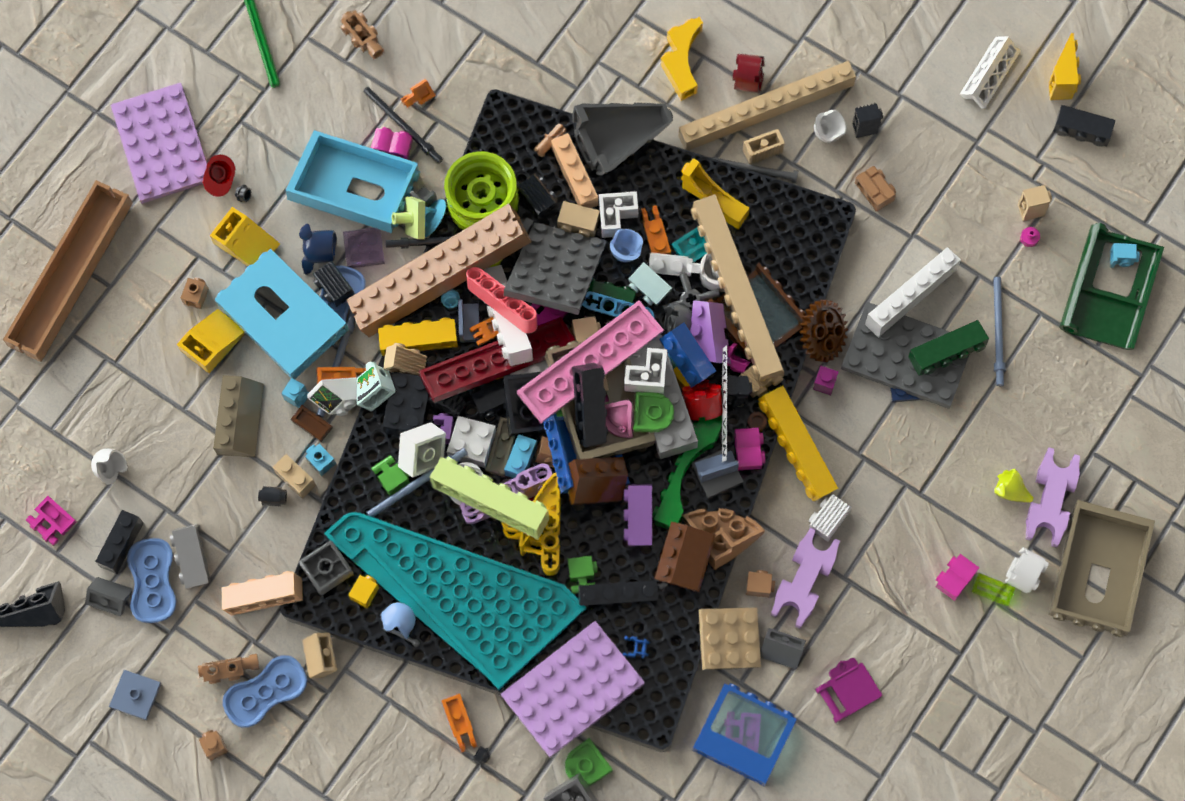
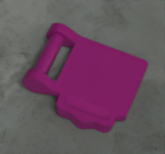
M855 658L840 661L836 667L828 672L831 680L815 688L817 694L822 696L833 714L835 723L842 721L882 696L864 664H858ZM832 687L845 709L844 712H840L828 693V688Z

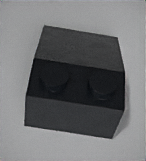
M542 372L503 376L509 437L518 436V434L528 435L546 432L544 422L540 423L517 394L519 389Z

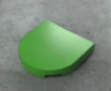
M636 392L633 430L636 432H660L668 428L674 419V407L671 401L660 393Z
M590 738L575 747L568 754L565 761V771L568 778L570 779L581 773L588 786L594 785L613 771Z

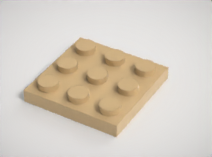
M757 608L699 610L702 670L761 667Z

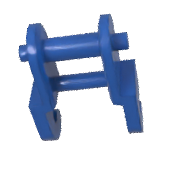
M633 636L624 637L625 640L635 641L634 652L629 654L623 653L624 657L635 658V655L645 658V656L649 655L646 653L647 644H650L647 639L637 640V637ZM638 644H643L642 652H637Z

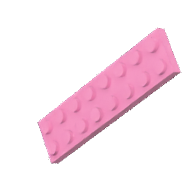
M638 301L519 389L517 394L540 423H543L574 399L573 366L596 363L603 367L605 375H607L663 333L664 330L644 305Z

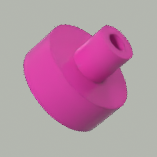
M1034 227L1025 228L1020 236L1021 243L1026 247L1036 246L1040 239V233Z

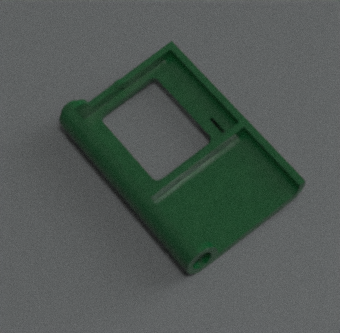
M1103 223L1091 225L1059 328L1073 335L1125 350H1133L1164 247L1110 232ZM1108 242L1136 244V250L1142 253L1130 295L1127 297L1093 286L1104 246Z

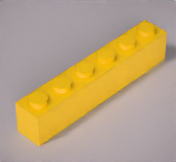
M784 386L758 399L759 407L768 417L771 429L775 430L779 444L784 447L787 453L788 461L796 469L797 478L803 482L806 495L814 502L838 489Z

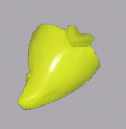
M1016 469L1004 470L1003 473L997 476L999 481L994 489V493L997 496L1016 502L1030 503L1033 501V496L1025 487L1024 481Z

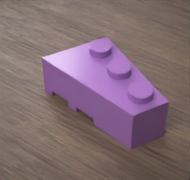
M694 300L690 332L710 362L723 363V348L726 345L729 346L724 333L726 323L723 304ZM727 356V363L731 364L730 358Z
M628 484V489H624V501H628V509H624V521H628V529H624V541H628V545H652V484Z

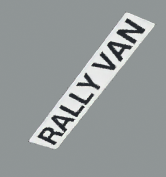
M727 345L723 348L722 462L727 460Z

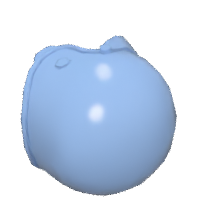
M630 229L618 230L610 243L613 256L621 262H631L637 259L641 254L643 238L637 232Z
M403 603L389 605L382 612L384 629L391 631L398 627L404 638L408 639L410 631L415 625V615L412 609Z

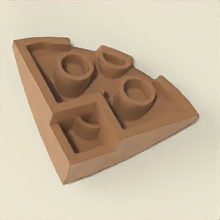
M720 508L718 511L709 512L706 509H700L682 516L686 525L716 534L708 560L714 569L719 568L738 556L765 533V530L748 516L746 518L735 515L734 511Z

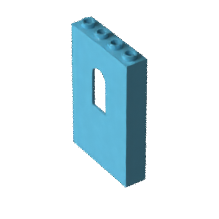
M314 130L286 188L287 200L392 233L394 227L397 228L399 225L392 223V213L405 211V197H410L409 193L414 189V182L419 180L420 171H418V163ZM356 178L381 186L385 194L380 200H371L349 193L347 190L352 179Z
M271 249L262 253L254 264L249 265L240 277L233 279L231 285L221 290L215 298L218 306L293 379H296L349 330L347 323ZM261 287L272 289L289 306L276 320L255 299V293Z

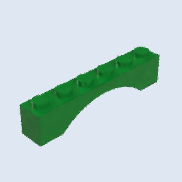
M700 417L699 421H694L693 428L698 440V446L678 456L675 464L678 467L675 472H671L668 479L670 485L667 490H663L660 496V500H662L660 507L656 506L653 511L654 525L669 531L671 522L680 524L683 516L680 489L684 475L691 463L704 452L714 448L722 431V424L712 420H705V417Z

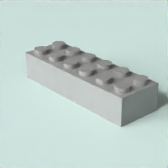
M661 335L629 357L632 366L646 367L647 348L665 349L659 340L662 337ZM668 353L663 395L673 404L674 419L665 430L653 432L656 439L655 446L660 459L695 449L698 446V440Z

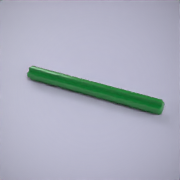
M244 0L271 88L279 87V78L255 1Z

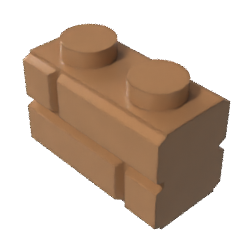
M872 166L865 172L857 175L855 184L876 212L895 200L896 190L891 183L888 184L886 182L885 175L881 169L877 170L875 166Z

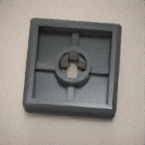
M332 540L299 561V564L320 595L325 594L353 575L352 569ZM325 564L327 566H330V570L327 572L325 570L322 571L324 569L323 565Z

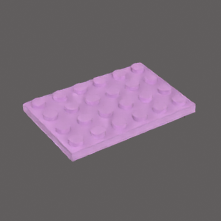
M181 82L111 104L141 204L203 184L207 162Z
M594 621L502 692L501 696L549 758H551L643 686L645 682L597 622Z

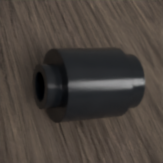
M263 486L262 490L258 492V501L261 502L262 506L281 507V505H286L287 490L282 489V487Z

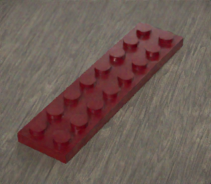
M562 317L538 325L537 330L533 333H526L532 348L533 361L510 366L508 359L503 357V345H499L498 341L422 369L419 371V376L431 399L436 403L545 361V354L549 348L553 346H567L569 342L575 341Z

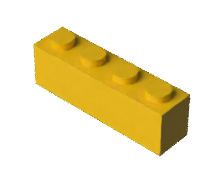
M441 318L439 321L433 322L431 320H423L416 324L406 322L400 326L384 325L382 328H378L382 356L386 355V348L394 345V343H401L407 349H418L420 351L458 347L455 320L451 318Z

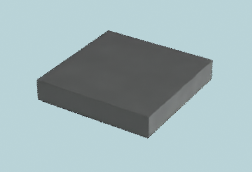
M722 450L715 452L709 456H706L698 461L722 454ZM695 462L691 463L708 499L743 484L738 471L701 483L695 468Z

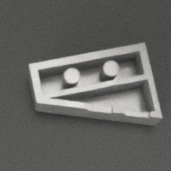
M199 524L175 529L172 531L173 535H170L172 547L175 546L177 554L174 555L177 566L180 565L182 572L179 573L181 585L185 584V588L211 582L207 560L202 548L204 547L203 541L200 539L198 531L200 529Z

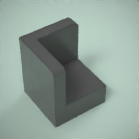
M424 186L416 194L413 191L409 193L410 197L425 201L426 207H429L437 200L436 193L433 190L430 192Z

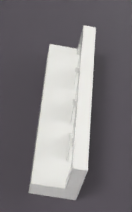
M995 37L960 93L964 99H974L981 108H986L1020 53V49L1009 37ZM1010 47L1013 52L1007 58V49ZM1002 61L1003 69L1001 72H998V64ZM993 75L994 83L992 86H989V78ZM982 90L985 91L983 100L979 97Z

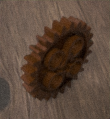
M828 300L815 301V304H810V309L805 310L807 316H802L805 322L800 323L803 327V330L800 331V334H803L800 341L805 342L802 348L807 349L806 354L810 355V359H815V361L819 362L833 361L834 357H839L838 352H843L841 346H846L844 339L848 338L845 335L848 328H845V325L848 321L843 320L846 314H841L842 308H838V303Z

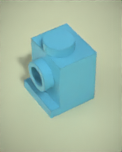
M1113 243L1110 249V268H1114L1116 264H1119L1121 267H1128L1133 265L1134 262H1139L1140 254L1139 251H1136V244Z
M291 378L281 394L285 401L300 408L308 399L307 394L309 392L304 384Z
M320 443L317 446L312 445L307 449V455H305L307 461L321 476L336 465L335 459ZM319 454L322 455L320 459H316Z

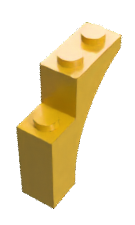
M700 17L696 19L691 18L685 24L679 27L674 26L667 32V41L673 52L669 51L661 57V67L681 101L697 94L698 85L691 74L688 55L692 43L703 31V22Z
M693 158L690 163L687 162L681 171L683 173L681 177L682 188L700 199L716 195L725 221L739 229L749 215V207L719 187L704 171L699 161Z

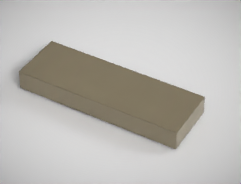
M500 417L485 470L486 473L503 477L505 476L504 469L516 437H509L506 418Z

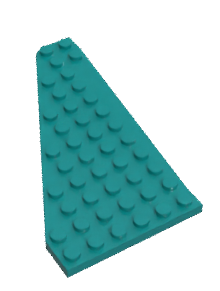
M352 512L344 515L324 533L344 555L366 574L377 580V583L400 603L408 605L417 618L484 674L498 690L508 683L586 610L584 605L579 606L577 597L563 584L362 513Z

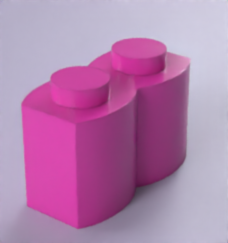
M386 127L376 128L371 148L408 160L413 139L405 131L392 132L391 129Z
M759 428L735 429L734 438L736 460L739 464L738 470L761 469L762 463H765V453L761 452L760 445L763 444V433H759Z
M962 554L957 558L953 556L947 564L949 569L946 572L941 571L936 578L938 582L936 588L954 601L979 570L978 566Z

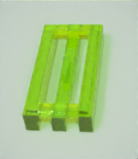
M978 573L971 592L1008 607L1015 587ZM980 580H983V581L988 582V583H990V584H993V585H995V586H997V587H1000V588H1002V589H1005V590L1009 591V593H1008V592H1005V591H1003V590H1000V589H998V588H995V587H993V586H990V585H988V584H986V583H983V582H981ZM977 586L983 587L987 590L1007 597V599L1005 600L990 593H987L983 590H980L977 588Z

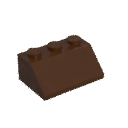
M623 457L574 459L568 463L574 486L568 490L571 505L622 501L628 477Z
M671 522L655 579L699 592L716 534Z

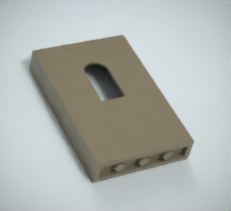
M572 341L564 347L553 346L549 348L545 354L548 368L582 342ZM628 358L606 375L609 389L606 393L609 402H606L605 405L629 400L635 413L636 392H627L624 386L626 365L632 366L630 358ZM574 399L561 408L577 459L609 458L653 446L656 441L653 432L634 431L633 438H621L608 431L607 443L585 447L579 444L576 434Z
M1078 500L1074 505L1048 615L1053 616V619L1058 621H1072V624L1076 626H1091L1093 630L1098 632L1109 631L1116 637L1127 636L1132 625L1155 521ZM1091 564L1110 569L1105 595L1099 603H1092L1085 596Z

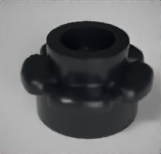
M245 184L236 189L235 197L238 202H248L250 200L252 191Z
M482 746L478 748L473 757L477 765L487 762L490 756L488 748Z

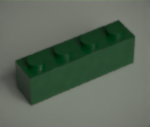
M594 278L588 292H595L633 304L636 299V291H633L632 288L626 286L622 288L617 287L610 282L601 283ZM593 296L590 299H586L589 306L591 303H595L599 306L597 309H600V302L595 301ZM608 301L604 305L606 311H611L614 308L612 301ZM628 306L625 307V308L623 309V312H624L625 310H627L628 308H630V307H628Z
M976 320L911 349L908 358L918 376L923 374L929 375L936 368L941 366L943 368L947 367L956 359L963 360L974 351L976 353L981 352L986 348L989 337L979 320Z

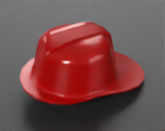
M223 154L215 155L207 163L203 176V185L212 196H224L231 188L236 168L230 157Z

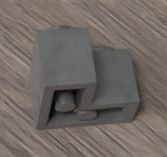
M581 773L550 790L543 798L544 801H598Z

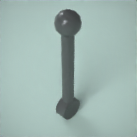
M395 629L390 631L402 637L403 639L413 643L415 647H418L420 645L419 639L414 640L410 637L406 639L404 638L402 633L396 631Z

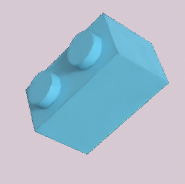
M518 434L504 469L505 476L516 478L520 472L529 469L537 450V440Z

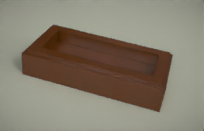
M301 405L290 419L320 442L325 439L333 428L332 425L304 405Z

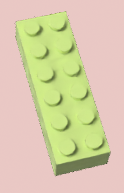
M441 457L430 476L434 489L539 540L549 521L546 505L539 501L534 503L528 500L529 497L520 492L516 494L510 491L511 488L502 483L498 485L493 482L492 478L486 475L481 477L475 474V470L468 466L463 468L457 465L458 462L450 457H447V459Z

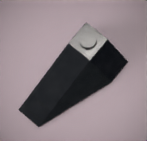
M60 581L41 586L36 589L37 593L28 597L24 594L11 605L9 603L0 605V627H45L60 623L65 613Z

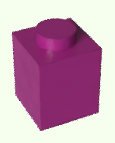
M820 365L813 390L831 396L839 371Z

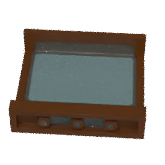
M758 263L755 271L748 275L747 278L776 349L803 329L800 323L805 322L802 316L807 315L802 309H798L795 306V301L789 294L786 295L784 293L782 285L777 280H773L768 268L762 267ZM726 293L714 301L712 298L706 301L723 304L726 323L724 333L733 343L738 344L737 348L747 359L744 350L746 345L744 341L741 342L739 339V327L733 323L731 306L728 307L724 299Z

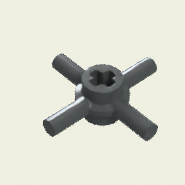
M682 273L680 278L684 292L680 300L663 305L666 313L668 308H672L670 304L686 306L692 312L693 304L690 305V302H688L689 297H693V299H696L695 301H705L719 297L720 294L718 289L700 294V292L691 288L687 273Z

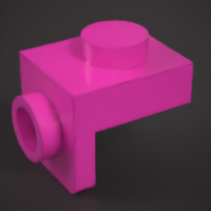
M733 343L730 347L727 346V356L731 361V364L727 363V365L730 366L732 371L743 373L748 369L751 362L734 354L738 344Z

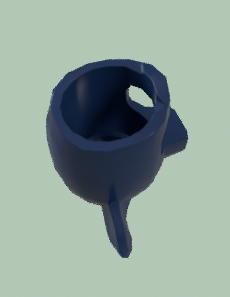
M308 223L302 226L299 231V237L303 240L302 248L304 254L301 263L303 273L308 275L313 271L314 264L334 261L337 236L334 230L311 231Z

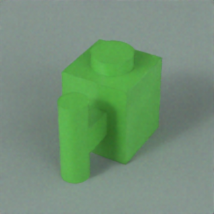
M391 455L371 468L375 474L381 470L383 471L378 476V479L389 496L410 484L408 480L410 475L400 469L398 464L391 468L389 467L390 464L395 462Z
M591 556L568 559L571 582H579V585L595 584H587V580H593L594 573H597L596 561L592 562ZM579 585L571 586L573 594L578 593Z

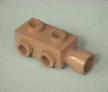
M354 10L353 12L347 11L344 13L341 19L342 26H340L346 36L349 34L352 38L351 42L357 49L360 48L363 53L368 50L369 55L373 59L379 58L384 53V49L380 44H377L376 35H378L376 29L372 25L369 27L366 24L367 19L362 12L358 14Z
M251 654L245 658H230L198 665L199 677H203L204 682L209 681V684L221 682L220 679L228 678L229 681L241 679L240 676L244 675V670L251 669L252 671L259 669L257 654ZM235 664L236 667L231 668L229 665ZM214 667L216 670L211 671L209 668Z

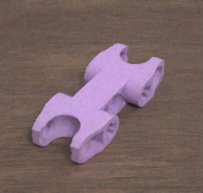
M1048 447L1036 477V483L1045 486L1040 504L1034 502L1030 504L1026 518V540H1032L1036 528L1046 527L1052 533L1051 546L1057 548L1070 517V512L1061 510L1065 491L1075 492L1080 474V456L1074 454L1069 467L1060 468L1053 461L1054 449Z
M539 464L520 472L516 478L503 484L510 487V491L516 494L520 492L532 498L537 495L542 487L541 485L550 478L552 472L548 464ZM539 469H545V470H546V471H541V472L537 473V471H538ZM463 502L460 505L462 515L467 524H474L491 517L477 509L473 512H468L475 508L471 506L465 507L466 504ZM478 515L475 519L468 518Z
M810 528L806 536L800 541L792 561L800 564L792 583L782 580L771 612V616L776 618L784 606L790 605L795 607L799 614L795 627L801 629L806 619L811 615L819 595L810 592L819 573L827 577L829 576L835 563L840 543L839 540L834 539L829 549L824 551L817 550L812 543L816 531L813 528Z

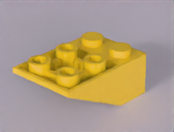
M1074 33L1070 34L1048 83L1050 100H1072L1074 94L1077 93L1078 85L1081 84V75L1077 72V68H1079V57H1076L1078 42L1074 40Z
M231 207L210 234L214 245L246 266L254 264L262 253L270 249L275 252L280 246L276 239L234 207Z
M217 309L191 328L177 343V346L183 354L210 374L242 338L245 332L231 318Z

